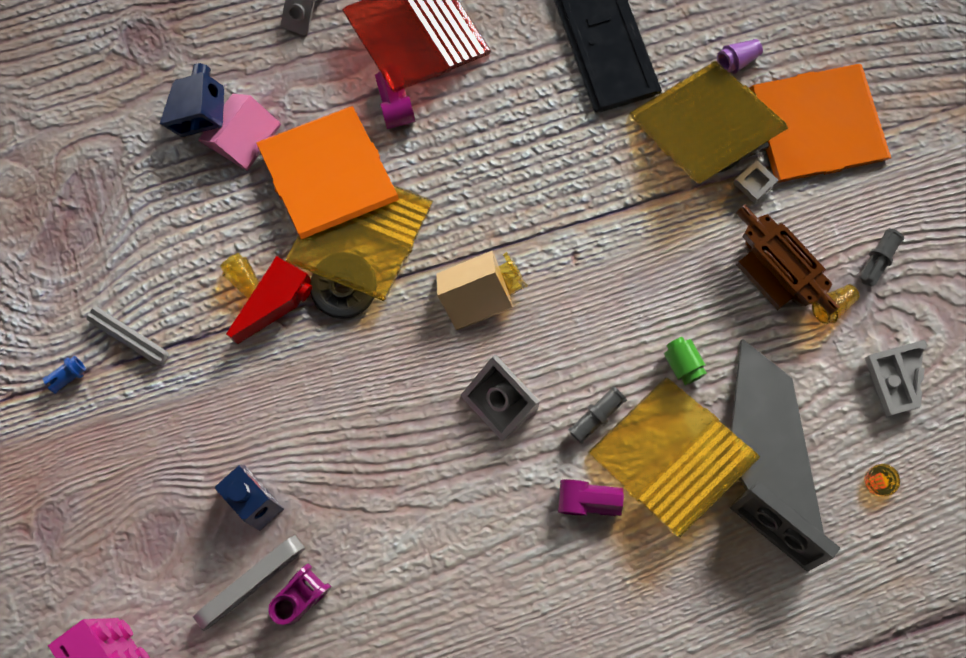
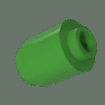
M679 337L666 345L668 350L664 353V356L677 379L682 380L685 386L707 374L704 369L706 364L692 339L685 341L683 337Z

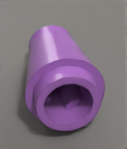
M753 39L723 46L722 50L717 54V62L720 69L724 73H737L758 56L762 55V44L759 40Z

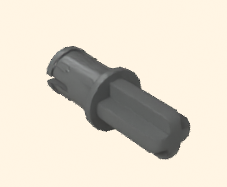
M891 228L885 230L877 247L869 252L870 258L859 275L862 284L870 287L876 285L885 268L892 265V257L904 240L903 234Z

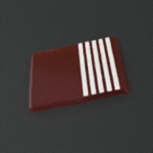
M361 0L342 9L393 92H398L432 77H439L451 72L452 69L485 57L492 52L459 0Z

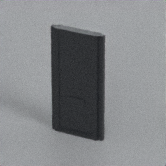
M554 0L594 113L651 98L662 92L628 0Z

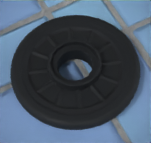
M337 254L325 259L317 266L310 281V285H312L310 294L317 308L324 314L339 319L355 317L364 312L374 300L377 290V280L371 266L362 258L351 254ZM340 279H348L352 282V287L347 293L342 294L335 290V285Z

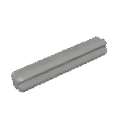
M93 307L87 314V321L157 366L163 365L165 360H167L169 354L166 350L100 308Z

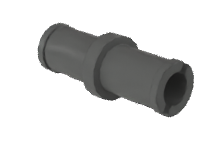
M612 386L595 405L590 404L586 408L588 411L568 431L579 443L583 444L600 425L605 426L609 422L607 418L627 401L626 397L615 386Z

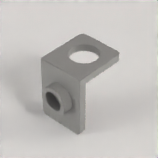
M285 0L281 28L304 36L308 35L314 3L318 0Z

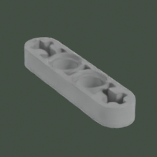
M296 535L288 538L201 608L193 616L194 620L203 631L209 629L297 558L305 550V547Z

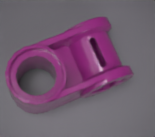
M308 563L272 599L268 608L269 616L277 624L293 625L310 608L315 606L329 592L332 586L329 583L324 584L311 571L312 566ZM305 581H307L314 588V591L305 583ZM289 600L293 604L294 611L291 617L283 620L278 614V608L282 602Z

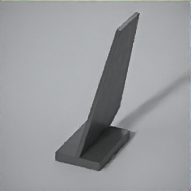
M742 339L740 341L730 437L734 436L736 440L729 446V452L739 442L744 446L728 462L731 465L747 448L751 453L734 469L746 492L734 501L730 509L808 572L833 559L840 550V547L824 535L793 379Z

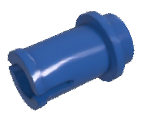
M76 356L72 358L67 357L64 359L63 365L43 378V382L45 385L50 383L51 385L47 388L56 394L76 377L82 378L86 367Z

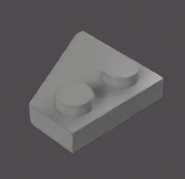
M925 340L865 357L886 417L921 407L922 391L920 385L924 379L925 369L922 368L923 351L927 347Z

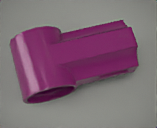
M387 67L381 69L380 72L375 74L382 101L380 105L387 130L415 123L409 96H406L399 68Z
M560 480L558 513L585 516L587 513L622 516L623 488L589 485V482L581 480Z

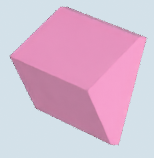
M232 93L224 104L222 127L203 132L198 140L248 171L260 155L256 142L273 136L281 126V123L252 96Z

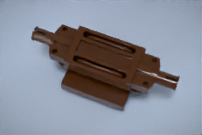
M746 204L735 213L748 226L742 236L745 239L744 244L748 254L738 261L736 266L777 311L790 300L800 306H807L818 302L829 316L840 308L827 294L832 286V282L823 274L826 269L783 223L778 225L768 214L757 218Z

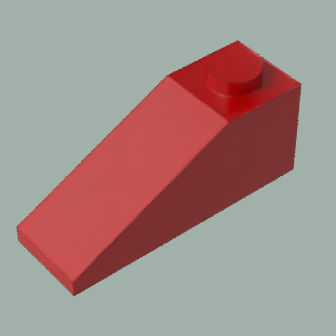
M276 256L226 335L233 342L239 344L297 308L300 301L304 302L312 290V285H310L311 278L308 273Z

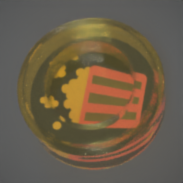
M878 464L868 469L864 482L871 494L878 497H886L898 490L900 476L892 466Z

